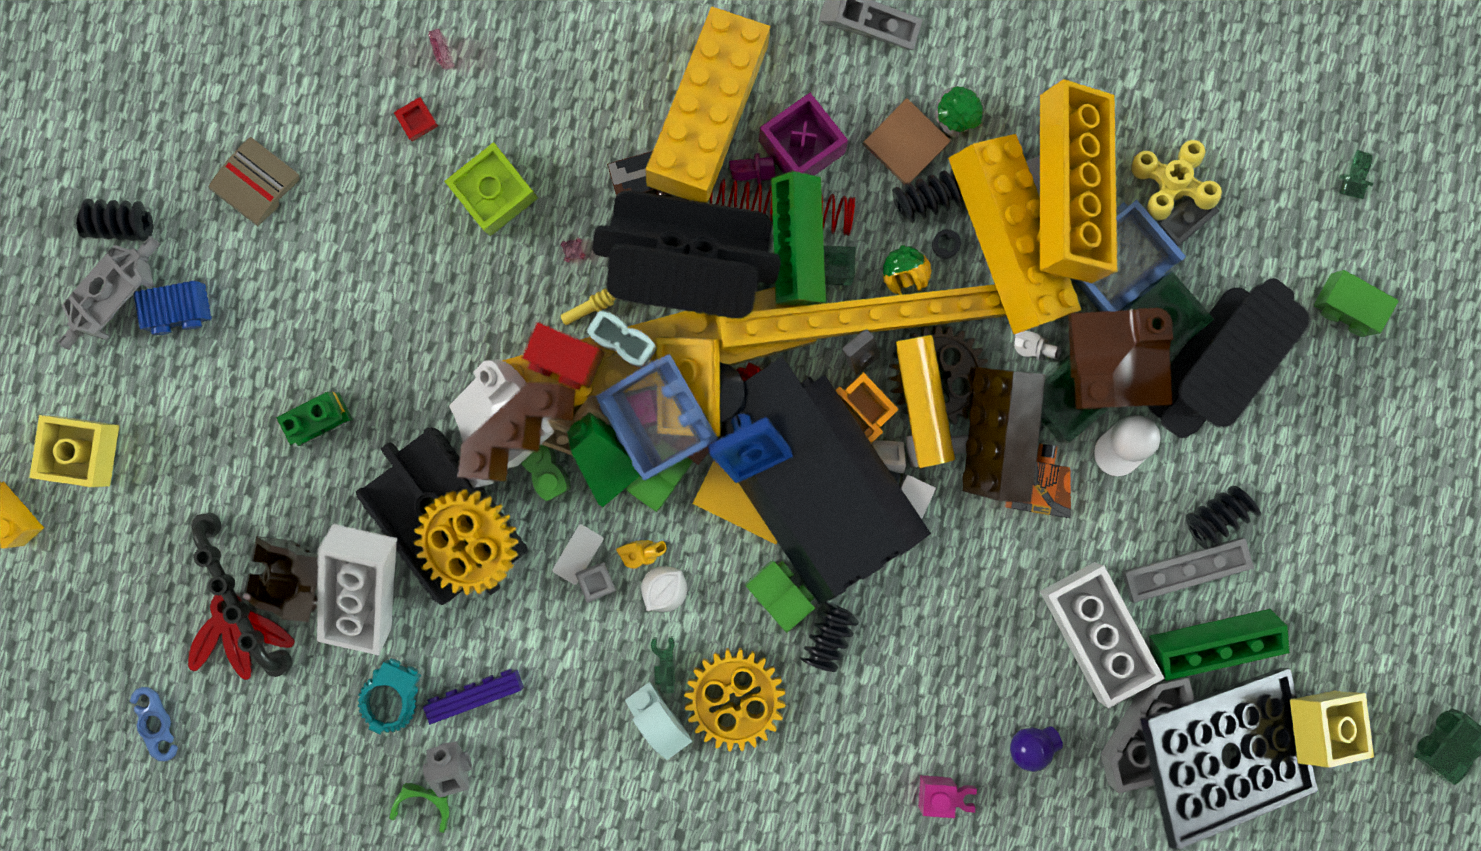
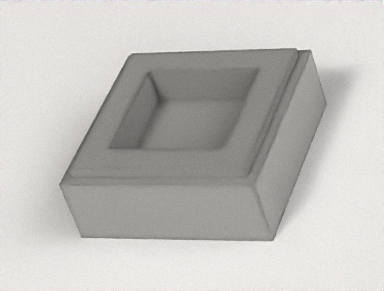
M605 561L575 573L587 603L616 591Z

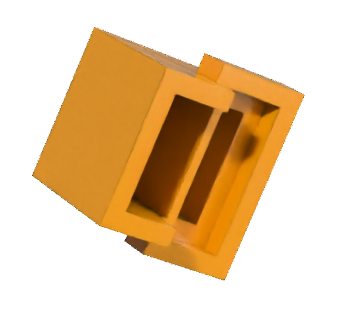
M865 373L860 374L844 390L840 386L836 389V392L870 443L883 433L879 427L899 410Z

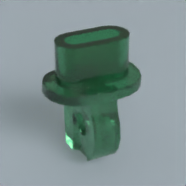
M1357 149L1349 175L1342 174L1339 176V179L1343 180L1339 194L1364 199L1368 186H1373L1374 184L1365 180L1372 164V155L1370 153Z

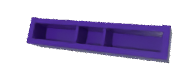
M511 668L500 672L501 676L496 678L493 675L482 679L483 682L477 685L475 682L469 683L461 691H457V689L450 690L442 698H439L437 695L427 699L428 703L423 706L429 725L521 691L524 686L518 669L514 671Z

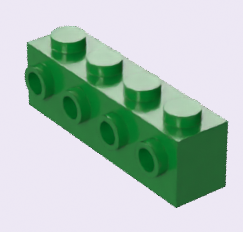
M1271 609L1149 636L1151 654L1165 681L1290 653L1287 624Z

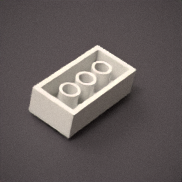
M332 524L318 549L317 642L374 655L380 654L392 625L397 538Z
M1094 562L1040 591L1098 702L1105 707L1110 708L1164 679L1104 565Z

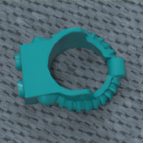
M393 658L384 661L380 669L373 671V679H368V682L363 684L364 687H361V692L358 694L360 696L358 698V707H360L359 713H362V719L364 718L365 722L369 723L368 730L379 735L383 731L389 733L390 731L395 732L405 728L416 712L414 710L416 709V699H414V696L418 693L416 683L419 682L421 674L418 673L416 668L410 666L406 668L400 665V661ZM377 686H390L399 693L402 698V710L398 720L384 723L375 719L376 716L370 707V697Z

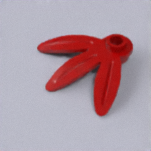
M215 595L210 604L212 617L198 631L190 647L188 667L191 671H197L214 651L222 633L223 646L231 666L242 679L248 680L252 673L250 653L244 652L238 647V638L242 634L236 623L230 624L225 621L221 609L224 599L222 595ZM250 611L248 618L253 628L262 632L265 643L284 648L294 646V639L285 629L272 620Z

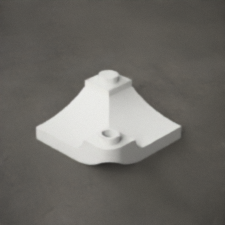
M500 359L484 361L473 372L476 378L449 405L458 424L462 443L527 384L522 376L508 363ZM542 420L540 445L554 433L548 420ZM509 450L508 468L519 466L533 451ZM468 478L473 488L490 485L495 482Z

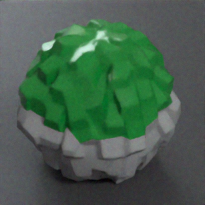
M959 86L947 88L941 98L938 99L935 118L948 135L958 137L960 132L976 127L980 128L983 125L981 120L985 107L975 91Z

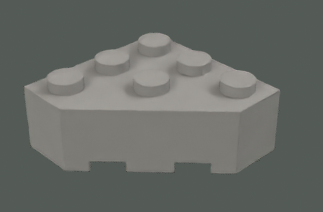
M1188 677L1168 681L1163 679L1137 693L1101 752L1108 785L1117 793L1154 785L1140 718L1193 700L1194 697Z

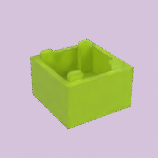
M494 142L444 181L489 236H492L538 199L533 190Z

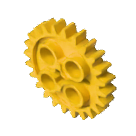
M467 489L458 492V494L455 491H451L445 497L442 495L435 499V504L432 503L426 506L425 510L427 513L418 518L424 525L415 529V532L421 535L422 538L415 541L414 545L423 547V551L417 554V558H426L428 562L422 567L423 570L432 568L434 572L430 579L434 580L440 576L442 578V588L451 583L453 593L458 592L463 587L465 595H469L474 589L480 594L487 588L492 589L498 584L497 581L500 582L507 577L505 572L514 567L509 560L515 558L518 553L510 549V547L516 545L518 540L510 538L509 534L515 531L516 527L506 526L505 522L511 516L504 515L501 517L499 512L502 505L499 504L492 508L490 506L491 496L480 501L479 491L472 493L470 497ZM466 515L473 519L474 527L467 522ZM442 531L448 535L449 542L443 538ZM483 543L490 547L491 554L485 551ZM458 558L465 562L466 569L459 564Z
M726 648L725 657L723 658L715 651L713 653L714 662L711 663L704 658L702 663L705 669L694 668L693 672L698 679H688L687 684L694 688V690L685 691L684 697L693 700L685 704V710L694 711L688 717V721H698L695 733L705 730L704 742H708L714 737L716 739L715 748L717 749L721 746L722 742H727L728 751L731 752L734 743H738L740 750L744 751L745 742L747 741L755 748L757 747L756 737L759 736L764 741L768 740L766 729L776 732L777 728L772 722L773 719H783L782 714L776 711V709H782L786 706L784 701L777 699L785 695V689L776 688L782 682L781 676L772 678L771 675L775 671L774 665L765 669L766 658L762 657L757 662L754 661V651H751L748 657H743L742 648H739L736 656H732L730 649ZM742 671L749 673L752 677L751 682L745 686L738 685L734 680L735 675ZM717 684L723 689V694L719 698H711L707 695L706 688L709 685ZM755 687L761 688L757 693H751L740 698V705L738 706L734 702H730L714 712L709 710L712 706L728 702L731 693H735L737 697H740ZM757 700L762 702L764 705L763 711L759 714L750 713L747 710V705L751 701ZM724 713H730L735 717L736 721L732 726L725 727L719 723L718 718Z

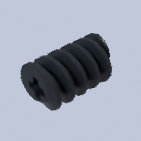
M952 169L950 174L945 170L941 171L938 178L933 174L927 177V184L920 178L916 180L915 188L911 183H906L903 192L899 187L892 189L894 203L901 220L906 216L911 223H915L916 212L923 219H926L928 208L932 210L934 215H938L939 204H942L946 211L950 210L951 200H954L958 207L962 206V194Z
M87 198L82 202L76 220L77 231L82 238H115L117 240L128 239L130 241L139 239L146 241L153 233L152 216L149 212L145 211V207L140 201L134 202L132 206L126 200L122 201L119 205L116 200H110L107 204L103 199H99L94 203L92 199Z
M1230 486L1227 493L1221 492L1218 494L1217 500L1210 499L1206 503L1207 507L1199 506L1196 509V514L1188 513L1186 515V523L1195 541L1201 547L1208 550L1206 539L1217 544L1219 543L1216 535L1217 532H1220L1224 537H1228V525L1238 531L1240 529L1237 521L1239 518L1248 524L1251 521L1248 512H1251L1256 517H1259L1261 512L1255 501L1245 491L1237 486Z
M827 601L824 603L831 609L830 612L820 611L819 613L825 620V623L814 624L820 631V635H809L815 646H804L810 657H800V660L823 671L837 672L838 666L832 660L843 659V654L837 648H848V643L842 637H853L854 633L848 625L857 626L859 621L853 616L852 612Z

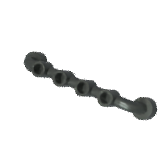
M213 513L197 515L191 525L193 540L198 549L194 553V561L198 566L208 568L212 576L208 584L210 592L214 595H222L227 605L223 611L225 621L230 624H237L242 634L238 638V647L244 652L251 651L256 662L268 675L278 677L287 673L292 666L290 654L284 650H276L267 654L263 647L264 635L259 630L253 628L248 618L250 614L249 606L244 602H240L234 591L235 579L224 572L219 562L221 559L220 550L215 546H211L207 539L216 536L220 532L221 521L219 517Z

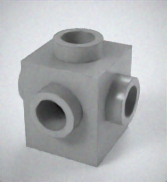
M457 741L443 743L438 747L426 750L427 763L423 764V773L426 781L438 798L469 789L468 771L472 769L471 758L467 751L463 752Z

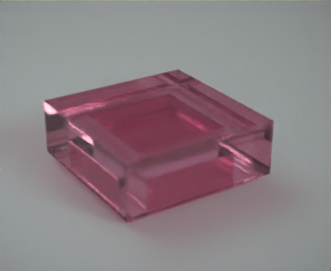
M439 28L429 31L428 36L436 61L445 70L455 67L446 37Z

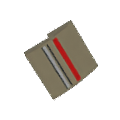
M249 137L225 162L208 187L258 227L279 207L278 200L300 178L297 172L252 137Z

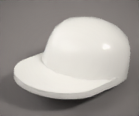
M1141 415L1125 416L1098 439L1094 449L1095 461L1099 468L1109 475H1127L1156 452L1161 440L1160 431L1155 422L1148 417Z

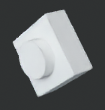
M874 440L872 446L888 470L904 473L906 467L904 442Z

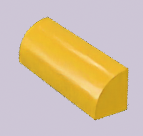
M933 335L896 341L895 345L917 465L919 468L953 461L955 456Z

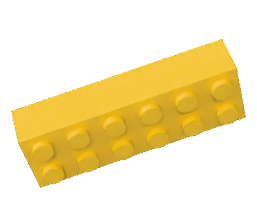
M711 6L646 167V184L648 187L683 199L708 203L767 51L771 26Z
M1062 79L1040 95V271L1094 283L1117 272L1115 96Z
M1012 134L973 143L948 158L1013 334H1018L1067 316L1070 313L1080 311L1081 307L1070 278L1040 271V197L1017 135Z

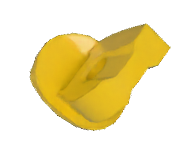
M640 540L618 547L616 551L626 567L636 569L643 564L649 565L654 563L657 557L666 552L667 547L664 541L653 543L651 540Z

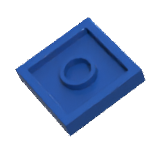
M748 414L738 415L741 424L738 423L736 417L731 420L734 433L708 445L712 458L735 483L793 457L790 446L767 417L752 424Z

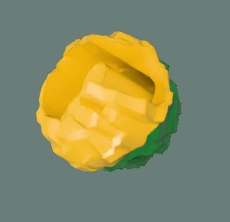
M901 245L899 249L891 251L885 258L883 282L886 283L891 292L902 295L901 288L910 287L914 283L919 291L928 286L932 272L931 264L917 249L912 246L906 247Z

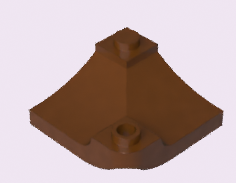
M1160 308L1068 314L1071 378H1075L1076 409L1172 405L1170 343L1173 340L1171 317L1165 310ZM1154 318L1160 321V328L1158 330L1152 327V320Z

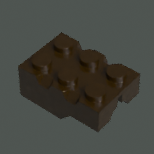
M256 536L251 561L260 562L266 568L262 574H248L243 598L258 609L274 612L283 620L309 622L310 614L315 611L317 606L315 591L318 582V555L309 553L310 550L300 547V544L295 541Z

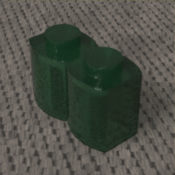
M1451 708L1438 716L1433 733L1423 737L1418 742L1414 757L1443 781L1456 785L1467 775L1474 760L1481 755V726L1464 712Z

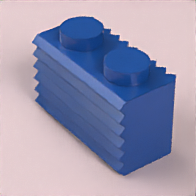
M183 282L135 291L133 294L139 328L151 331L152 335L172 333L171 328L182 326L183 330L197 329L202 327L201 322L212 320L206 285L201 282Z

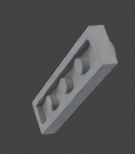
M1237 538L1209 546L1208 550L1202 548L1122 571L1130 601L1135 603L1254 569L1246 539Z

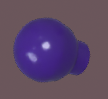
M1052 726L1042 730L1034 727L1021 729L1013 736L1010 743V753L1013 761L1021 769L1029 772L1045 769L1051 763L1054 753L1063 748L1062 739Z

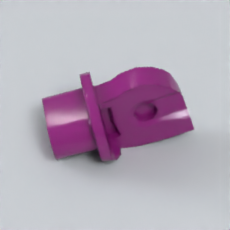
M755 153L754 159L729 161L730 174L734 180L746 181L757 178L758 184L761 183L762 185V181L771 180V178L776 177L774 157L760 158V154Z

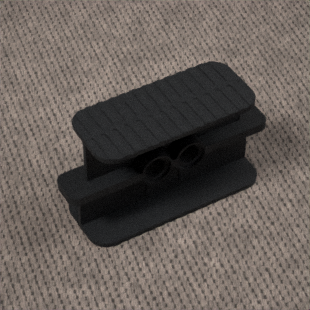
M633 190L622 191L616 196L610 226H597L593 235V253L597 256L609 258L606 288L613 298L627 302L705 313L732 319H742L752 312L758 282L775 283L778 279L781 258L778 254L768 252L772 223L765 213Z
M1276 278L1268 279L1264 283L1255 286L1250 293L1238 287L1227 290L1170 364L1172 405L1147 406L1148 409L1161 419V424L1179 438H1187L1194 434L1206 420L1217 427L1233 425L1306 331L1310 321L1307 310L1294 300V292Z
M427 427L424 429L423 434L400 451L393 443H387L381 447V451L392 467L364 488L356 490V495L363 504L364 509L368 511L370 517L380 527L382 533L388 537L397 538L396 551H398L400 557L413 571L412 573L418 578L420 584L424 586L426 592L438 604L444 605L461 593L463 587L458 592L453 593L451 583L444 588L441 587L442 578L440 576L434 580L430 579L434 572L432 568L423 570L422 567L428 561L426 558H417V554L423 551V547L414 545L415 541L422 538L421 535L415 532V529L424 525L418 518L427 513L425 503L430 497L437 499L442 495L445 497L451 491H455L458 494V492L467 489L469 497L472 493L479 491L480 501L489 495L482 486L473 488L468 478L458 477L460 455L456 453L454 447L450 445V442L441 431L433 427ZM491 499L490 506L494 508L497 505ZM500 511L499 515L501 517L504 516V514ZM466 515L467 522L474 527L473 519ZM509 521L505 522L507 527L511 526ZM516 530L509 534L510 538L518 540L516 545L510 547V549L518 553L515 558L509 560L512 564L528 553V547L524 544L522 538L518 536ZM442 531L443 538L449 542V539L445 536L444 531ZM483 543L485 551L491 554L490 547ZM458 558L459 564L466 569L465 562ZM497 584L492 589L487 588L486 592L492 595L500 589V585Z

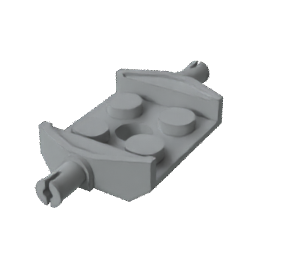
M149 236L138 250L134 248L129 250L116 245L112 246L63 303L62 307L69 320L67 324L70 328L57 342L65 349L70 350L72 345L84 334L106 340L109 335L102 328L113 318L128 298L134 294L135 290L141 284L150 289L152 288L153 280L150 265L147 262L149 261L148 258L161 244Z

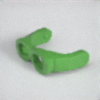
M412 783L403 784L402 791L393 803L389 819H396L400 802L410 797H425L433 802L441 812L442 821L439 832L445 833L450 815L447 801L448 796L438 798L433 789L425 790L423 786Z

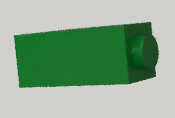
M589 412L581 420L574 422L567 431L570 451L598 505L601 507L608 504L640 476L634 469L632 460L625 447L618 441L615 430Z

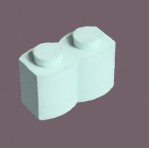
M599 311L587 330L589 336L599 345L616 351L624 360L637 367H645L657 350V347L647 335L635 329H628L618 317L608 312Z

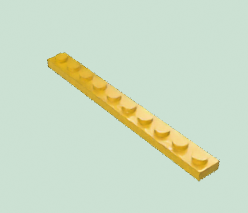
M994 284L755 311L742 319L718 316L716 321L721 350L854 335L860 334L867 329L871 333L1006 317L1007 315Z

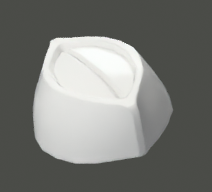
M659 566L649 571L641 585L642 597L647 611H673L682 605L688 591L687 582L682 570L668 566Z

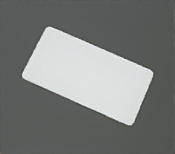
M580 524L552 571L570 583L577 585L578 580L575 573L587 568L604 538Z

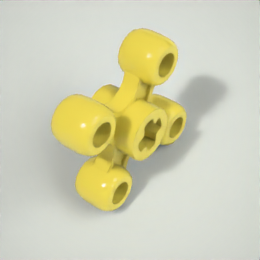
M1189 140L1185 142L1180 148L1178 160L1171 161L1168 165L1158 161L1157 156L1151 151H1141L1134 157L1131 165L1133 175L1142 180L1154 179L1159 184V192L1154 193L1150 197L1146 207L1147 212L1154 220L1166 219L1173 210L1174 200H1178L1184 195L1194 199L1195 204L1204 210L1212 209L1219 203L1222 195L1220 185L1214 181L1201 182L1193 176L1194 168L1202 163L1206 153L1205 147L1200 141Z

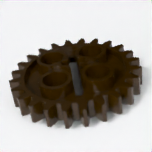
M938 325L933 327L932 335L939 371L944 372V376L940 379L942 390H944L949 399L945 403L948 421L950 424L955 425L957 424L956 415H959L962 419H968L966 409L971 410L973 379L976 367L985 365L988 359H978L977 356L983 349L971 348L975 341L974 338H968L963 341L965 331H958L953 336V327L948 326L942 334L941 327ZM921 328V337L931 335L928 328ZM916 333L910 334V339L919 337ZM948 348L952 349L955 354L954 361L950 365H947L943 360V353ZM894 352L893 355L898 359L897 352ZM899 362L898 364H889L891 369L896 370V375L888 377V380L897 383V386L892 388L890 393H900L901 396L896 400V405L905 404L906 399ZM959 377L964 383V389L957 395L952 389V384ZM907 405L903 411L906 415H908Z

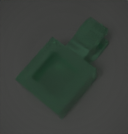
M669 636V646L666 649L658 647L657 637H653L651 641L653 653L660 658V666H655L654 675L655 685H661V694L674 693L673 657L675 639L673 636Z

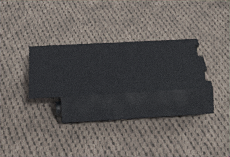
M782 356L744 382V409L730 419L720 423L726 432L722 437L724 438L734 433V429L731 426V420L734 417L741 424L738 415L748 414L752 424L767 417L790 446L793 457L738 483L819 605L839 596L849 586L860 579L864 580L883 568L884 564L899 554L900 556L905 554L931 534L826 375H823L816 381L809 377L800 383Z

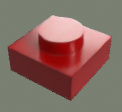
M421 97L393 112L412 142L438 127Z

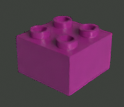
M810 92L762 125L759 130L758 142L770 157H774L775 164L783 174L796 171L815 176L845 155L848 139Z

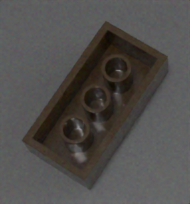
M976 367L973 379L972 408L969 413L970 426L966 442L965 471L962 476L963 492L997 501L1031 502L1046 374Z

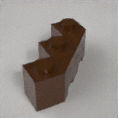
M528 382L461 444L458 477L506 482L509 450L539 452L542 420L572 422L576 389L560 384Z

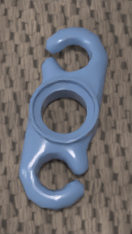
M140 687L132 693L130 702L136 704L141 695H147L150 704L148 707H141L139 705L134 707V712L139 718L137 721V731L143 737L151 757L158 761L171 760L177 753V745H171L169 751L165 754L161 753L158 748V744L161 741L168 743L174 741V737L169 730L171 725L170 717L166 713L158 693L149 687ZM150 716H156L161 721L159 732H152L148 729L147 720Z

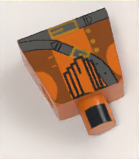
M1038 445L1031 502L1006 501V508L1070 518L1071 470L1070 467L1055 465L1058 446Z

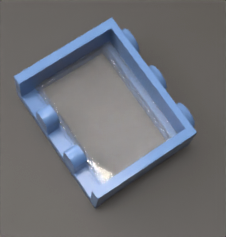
M1135 200L1129 206L1123 202L1116 208L1117 272L1094 283L1072 279L1100 312L1120 311L1124 306L1136 299L1147 287L1159 280L1170 268L1186 257L1138 200Z
M670 354L651 362L595 396L600 404L602 413L610 421L618 441L625 447L632 460L634 469L641 475L643 481L718 439Z

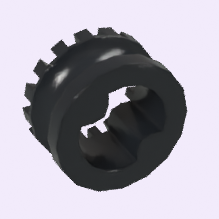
M941 230L932 240L933 252L942 259L953 257L961 248L959 235L953 230ZM945 236L947 240L953 239L955 245L953 251L948 252L946 248L940 249L938 245L939 238Z

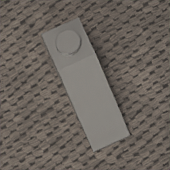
M824 0L819 22L909 50H914L923 20L873 0Z

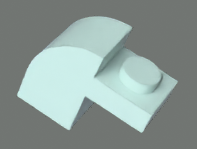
M648 682L625 700L634 716L632 720L643 737L666 760L692 742L680 719L667 708L658 690L651 682Z

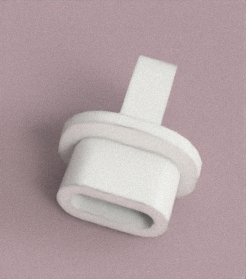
M1030 331L1015 334L1014 347L1020 355L1036 357L1039 361H1044L1046 357L1059 359L1062 349L1058 346L1050 345L1049 340Z

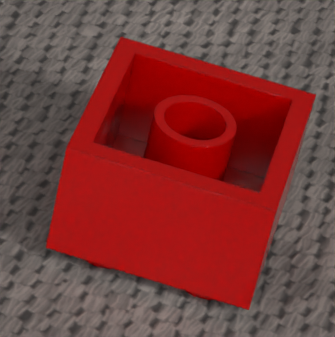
M537 322L522 355V359L530 362L527 367L528 369L549 378L553 372L559 374L558 382L580 390L582 385L591 387L605 352L593 345Z

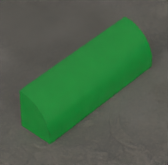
M792 171L771 178L774 253L778 254L781 258L778 279L775 282L776 304L802 306L826 303L821 177Z

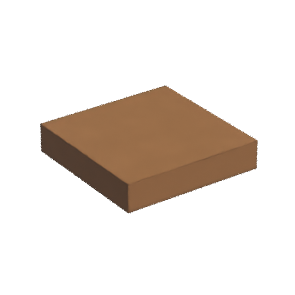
M906 98L863 142V145L905 185L906 183H911L943 151L951 140Z

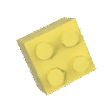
M39 415L29 478L86 487L110 486L119 425L61 416Z
M1331 691L1290 699L1298 763L1329 768L1374 757L1366 693Z

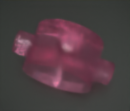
M577 237L576 240L562 241L560 246L563 247V252L566 255L564 261L569 263L570 260L585 258L586 254L583 253V248L580 245L583 241L582 239Z

